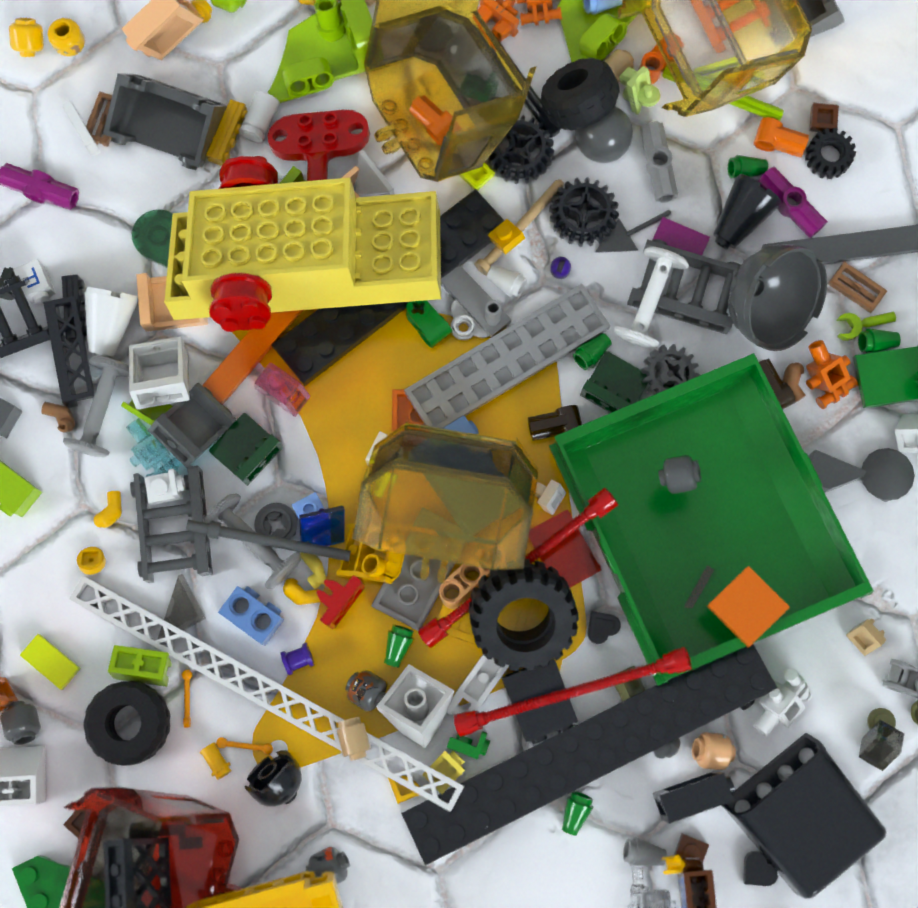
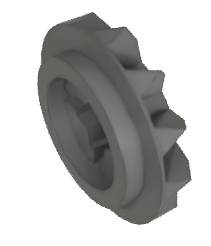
M271 503L264 506L257 513L254 522L256 533L266 535L272 533V536L291 539L296 535L298 526L294 511L282 503ZM282 515L280 523L286 530L276 529L272 533V526L266 520L276 521Z

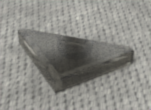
M184 574L178 575L164 620L184 631L206 619ZM163 626L161 627L158 639L165 638ZM169 630L170 635L176 634L173 631Z

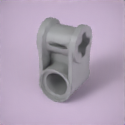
M891 659L890 664L892 666L887 681H883L882 686L918 699V669L903 661Z

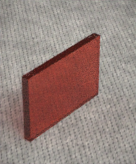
M567 509L526 531V536L531 541L534 549L539 544L541 545L542 542L544 543L545 540L547 541V538H550L556 531L558 532L559 529L564 528V525L569 523V521H572L571 513ZM578 528L571 535L569 534L568 537L563 539V541L555 545L554 548L552 547L551 550L546 551V554L540 558L545 563L546 569L552 566L558 571L559 576L565 578L569 588L602 571L601 566L597 563Z

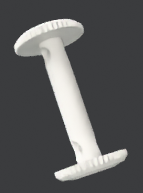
M648 247L644 250V255L656 261L632 328L628 329L617 326L614 331L618 337L641 347L655 348L658 347L659 342L647 336L646 333L671 267L687 269L689 265L687 260L679 254L659 247ZM661 266L664 267V271L660 270ZM639 324L642 325V330L638 328Z

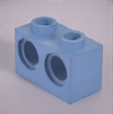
M237 586L218 613L258 643L266 646L285 620L279 616L282 611L270 602L265 606L257 600L260 594L249 586H246L245 589ZM241 599H247L249 607L244 613H238L236 610V604ZM265 614L269 615L271 619L270 625L266 629H260L257 624L259 617Z

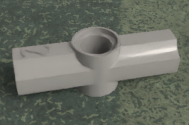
M658 121L649 122L641 126V135L647 159L646 169L650 174L655 201L661 203L668 202L678 197L671 163L672 153L668 149L663 123ZM661 159L665 164L658 165L653 160Z

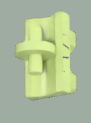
M642 66L636 71L628 67L620 75V83L626 86L623 91V97L630 102L633 113L638 115L642 106L652 107L659 102L660 91L651 84L648 68Z

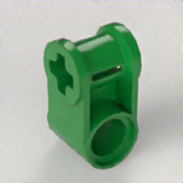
M428 300L407 303L406 317L430 348H433L452 332L450 325L437 313ZM414 307L416 309L423 308L422 315L418 312L413 314Z

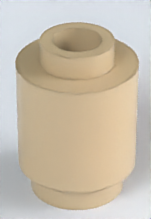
M616 49L604 61L611 67L618 83L620 82V75L628 67L634 68V59L626 50Z
M360 717L338 722L339 730H337L343 757L349 756L350 761L367 757L366 751L370 750L371 747L365 725L361 723Z

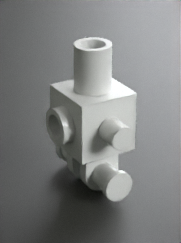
M788 669L784 674L786 682L782 685L776 681L777 689L762 696L759 700L765 712L753 726L764 736H767L778 722L789 728L806 708L803 703L811 699L807 683L795 669Z

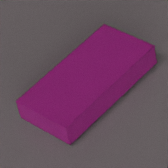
M662 217L653 239L662 240L668 246L703 255L710 237Z

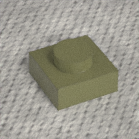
M635 665L632 666V667H630V668H627V669H625V670H623V671H621V672H624V671H627V670H631L632 668L634 669V668H635ZM640 678L633 679L632 681L629 680V682L626 681L625 683L622 682V684L619 683L618 685L615 684L622 702L645 691Z

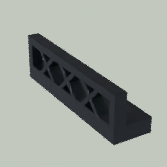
M70 296L43 302L62 403L68 408L77 407V401L91 399L95 395L77 298ZM71 304L72 314L65 321L61 318L59 307ZM68 327L77 333V338L71 346L66 343L64 335ZM73 352L82 359V363L76 371L71 369L69 357ZM83 369H84L85 377L80 374V373L83 371ZM78 377L86 382L88 392L75 393L74 382Z

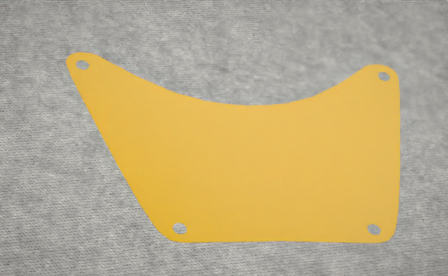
M318 309L304 310L282 336ZM404 309L306 386L301 383L273 347L259 362L273 377L301 416L318 455L326 487L329 515L332 521L330 523V547L344 549L349 530L347 529L348 523L396 528L403 532L404 540L406 541L421 511L457 528L408 456L411 447L418 443H404L405 449L392 473V476L398 480L387 503L362 493V489L373 468L367 465L365 459L379 431L392 437V389L408 388L490 339V337L478 338L473 336L469 340H459L450 333L433 348H430L406 317L407 309ZM413 309V314L418 312L422 315L423 310ZM440 314L451 327L453 316ZM461 324L458 327L462 332L469 329L466 324ZM236 330L232 333L241 341L250 330ZM557 361L465 416L468 421L471 420L476 425L479 432L478 436L482 442L490 445L496 462L506 468L509 474L508 479L512 485L517 486L522 491L525 504L517 512L514 511L480 533L470 543L466 542L450 575L481 547L491 542L497 543L503 548L505 562L512 560L513 564H516L522 557L536 549L545 540L547 541V538H550L556 531L558 532L559 529L564 528V525L569 523V521H572L569 490L549 448V445L554 444V437L532 441L528 424V417L552 413L556 409L561 408ZM552 479L561 484L566 491V495L553 515L541 508L538 504L539 498L532 492L537 482L547 487ZM572 532L571 535L569 534L568 537L560 541L554 548L552 547L551 550L549 549L548 552L546 551V554L537 560L544 562L546 569L552 566L558 571L559 576L565 578L578 610L577 634L574 637L571 636L573 643L567 650L563 648L562 660L577 650L584 641L587 629L575 532ZM491 553L487 555L485 560L494 563L499 560L500 556L496 553ZM329 558L326 580L336 581L345 587L350 578L336 575L337 570L340 568L341 560ZM470 571L466 576L477 580L480 574L476 571ZM360 579L365 585V589L335 629L332 630L320 621L328 607L320 602L317 617L304 642L309 646L315 666L310 667L307 665L294 670L293 674L286 677L282 686L344 720L360 717L361 723L365 725L366 732L379 739L398 730L377 707L372 711L366 712L348 700L346 685L355 672L360 673L361 671L369 670L379 676L387 684V693L407 665L410 664L453 689L455 694L483 653L482 649L478 648L477 645L450 635L446 636L432 648H429L423 642L417 630L371 607L383 582ZM324 585L323 591L328 595H332V591ZM440 594L423 626L435 617L438 619L443 605ZM533 599L530 607L538 610L542 601ZM393 625H399L414 631L412 635L414 640L401 661L399 668L384 663L388 630H391ZM508 667L503 676L515 671L510 670ZM501 678L490 694L505 688ZM278 691L270 704L272 706L284 703L281 691ZM288 696L289 701L295 700L294 698ZM462 698L459 705L462 706L470 702ZM303 703L291 706L295 719L308 716ZM285 708L279 709V710H281V711H283V712L286 713V709H285ZM312 709L313 714L319 713ZM268 710L265 711L253 732L252 744L264 746L276 740L284 741L287 744L288 752L294 757L300 768L342 753L337 748ZM323 716L314 719L317 731L322 733L332 730L328 717ZM309 721L304 722V724L310 726ZM333 734L328 736L331 739L335 740ZM253 750V756L257 764L267 756L271 760L274 759L270 754L267 755L263 751Z

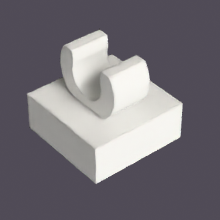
M552 479L547 487L537 482L532 490L536 494L535 496L539 498L538 504L541 508L551 515L555 513L566 495V491L561 484Z

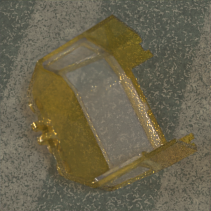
M622 0V7L618 8V19L639 14L643 15L683 97V100L664 104L662 108L668 111H677L678 115L683 117L715 110L775 85L805 56L812 32V27L798 0Z

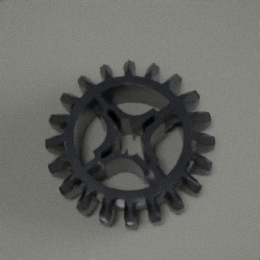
M512 115L510 123L502 119L501 127L497 125L493 127V133H489L487 136L489 142L485 144V150L488 151L486 153V160L491 161L489 167L490 169H496L497 177L505 174L504 181L508 182L510 178H514V183L517 185L519 179H523L527 184L529 183L530 176L537 180L539 173H546V166H551L552 164L550 157L554 156V149L551 148L554 145V141L549 138V130L542 131L544 127L542 122L534 125V117L527 122L524 115L520 117L519 121H516V118ZM507 138L509 140V147L505 148V152L500 154L499 146ZM539 146L541 153L532 162L530 153L534 151L535 147ZM515 147L520 148V150L523 148L524 152H519V150L516 151Z
M577 177L574 180V185L567 181L565 182V189L559 187L557 195L552 196L551 202L553 204L549 206V212L552 215H550L549 220L555 223L553 225L554 232L562 230L559 236L561 239L566 236L569 237V244H572L574 240H578V246L582 247L584 241H587L591 247L594 244V238L599 243L603 242V235L609 237L612 232L611 229H614L617 225L615 219L619 217V212L616 211L619 204L613 201L615 194L614 192L607 193V185L600 188V181L598 179L594 181V184H591L588 177L585 178L584 183H581ZM581 196L578 202H570V205L566 204L570 199ZM590 197L599 202L600 205L594 204L590 200ZM585 203V210H587V215H585V219L583 221V214H581V209L583 208V204ZM565 216H567L568 219L574 220L577 223L578 227L572 225L566 219ZM598 219L603 220L595 227L586 228L590 222H597Z

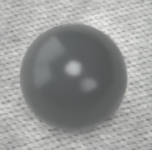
M615 106L607 116H604L597 123H593L583 129H576L575 137L578 148L584 156L595 162L608 163L619 159L627 152L632 142L633 128L625 112Z

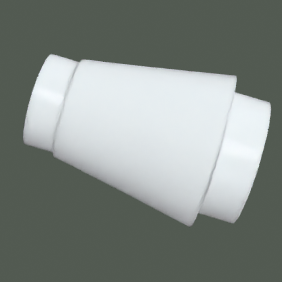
M495 265L490 268L487 274V279L510 297H519L527 285V278L523 277L522 273Z

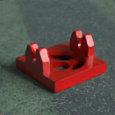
M354 575L345 587L336 581L325 580L324 584L332 591V595H328L319 589L316 592L320 601L328 607L320 621L332 630L336 628L365 589L363 582Z

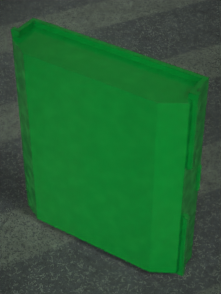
M754 353L554 436V444L549 445L550 451L580 515L585 510L584 508L589 505L588 500L604 487L608 489L619 504L602 518L597 516L594 519H588L589 521L584 526L587 531L593 532L620 592L617 599L647 665L649 663L652 664V662L655 663L657 659L663 658L664 654L672 650L686 647L692 664L691 670L746 647L707 605L748 566L790 607L755 642L860 597L862 599L871 595L874 591L822 489V482L808 454L803 451ZM689 455L693 461L698 460L702 482H698L695 490L672 494L667 489V486H661L658 471L663 469V463L666 459ZM688 671L672 674L657 672L652 676L656 685L659 686Z

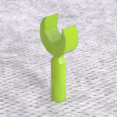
M894 312L866 317L861 321L853 313L842 314L836 321H847L851 330L849 333L839 334L837 337L844 341L853 340L860 334L862 327L869 328L896 322V315Z

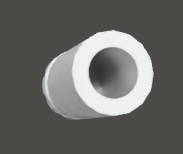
M257 91L243 120V125L240 127V134L251 141L262 143L265 138L264 135L267 133L279 106V101L268 93Z

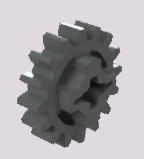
M672 344L668 350L665 345L659 347V352L656 349L650 352L651 357H647L643 361L647 367L641 369V373L647 374L642 383H649L650 385L647 392L649 393L654 390L657 394L667 390L663 386L671 388L700 376V374L694 372V369L699 366L698 363L692 364L690 361L694 355H684L686 350L684 347L676 351L675 344ZM669 370L673 372L671 377L667 374Z

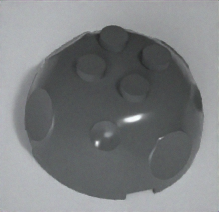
M769 245L745 259L743 264L734 270L729 291V313L736 329H739L750 342L769 351H782L794 346L808 334L804 329L813 317L818 319L827 293L826 269L823 261L818 260L814 255L815 252L797 245Z

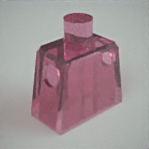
M271 362L254 383L255 390L294 417L297 416L311 397L299 381ZM297 393L296 398L291 402L293 396Z

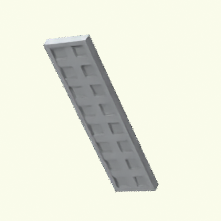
M580 284L404 389V393L430 434L433 435L463 415L467 416L573 352L577 347L610 329L611 325L584 285Z

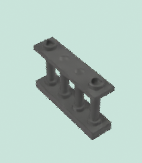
M647 239L644 250L648 247H659L672 251L684 257L689 267L700 270L692 300L687 304L678 301L676 298L684 269L674 268L666 295L660 296L654 313L727 335L733 325L731 317L726 313L730 286L733 280L732 274L741 264L736 262L725 263L668 246L666 242L659 239ZM649 258L641 287H632L627 305L636 308L640 307L656 261ZM710 273L726 277L717 309L713 311L703 309L701 305Z
M198 465L189 466L187 468L188 474L184 475L186 491L189 490L190 501L182 505L147 509L145 479L139 473L133 474L134 481L130 482V491L132 497L136 500L141 561H138L137 569L139 577H143V581L147 583H154L153 573L187 568L197 570V574L201 576L213 575L210 539L207 537V534L180 531L150 535L148 520L188 515L194 521H205L207 509L203 470ZM187 541L195 544V554H192V557L152 562L151 546Z

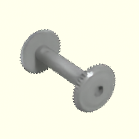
M94 356L89 359V364L101 369L103 372L84 425L83 435L80 440L63 438V443L66 447L79 453L104 458L110 454V451L97 446L96 438L102 427L115 386V379L118 375L129 377V366L114 359Z
M237 493L230 494L222 499L209 512L204 521L205 523H210V521L223 522L230 528L255 532L239 516L232 512L241 499V496ZM242 541L265 565L272 568L273 573L264 585L267 589H273L290 576L301 561V554L299 552L292 554L286 560H282L270 546Z

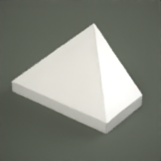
M361 150L358 158V168L360 171L356 181V193L360 197L394 195V188L367 153Z

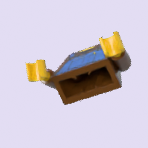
M679 855L662 857V860H665L667 864V870L663 871L665 875L680 873L678 875L681 908H717L713 870H704L703 862L697 857H680Z

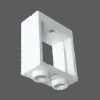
M182 336L129 346V392L137 410L190 400L188 354ZM178 361L179 375L143 381V367Z

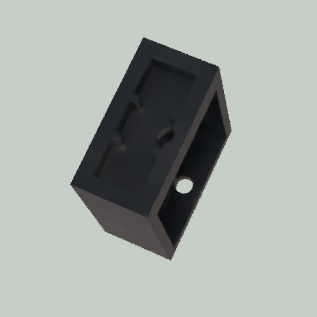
M712 771L653 792L652 794L661 819L670 824L734 801L732 793H735V787L730 776L725 777L723 772Z

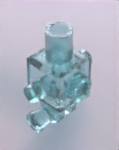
M139 418L126 426V429L137 442L131 448V451L134 453V456L129 458L131 464L134 467L142 464L146 471L150 468L155 470L150 474H146L145 477L168 473V469L173 468L178 472V468L183 464L176 457L171 459L169 456L171 453L148 431Z

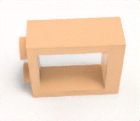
M151 0L122 30L127 36L126 42L135 51L140 50L148 57L153 56L162 60L204 19L190 0Z

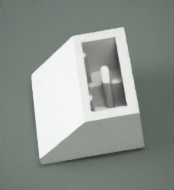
M45 746L0 749V806L46 802Z

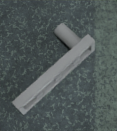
M460 265L441 278V286L454 300L456 299L490 338L511 324L512 319L501 309V304L493 300Z

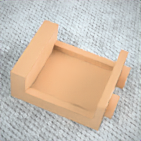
M147 273L136 274L140 325L146 332L208 325V317L173 319L164 302L167 276L150 278Z

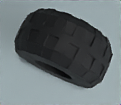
M582 58L559 68L546 80L542 88L540 101L547 117L556 127L564 130L583 129L593 123H597L610 113V110L616 105L620 88L615 74L608 63L595 58Z
M135 681L113 683L98 692L88 705L83 721L85 738L93 752L106 762L121 766L139 764L156 755L165 744L171 727L170 711L164 698L152 687ZM126 706H132L136 709L141 718L140 730L130 740L122 739L117 734L114 724L116 715Z

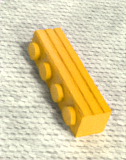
M230 99L206 154L209 162L222 166L230 158V150L236 144V136L240 134V127L247 114V108L244 103Z

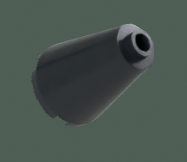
M739 174L735 178L713 233L716 237L715 243L726 250L729 247H737L776 211L782 203L769 188L767 190L759 186L760 182L744 174Z

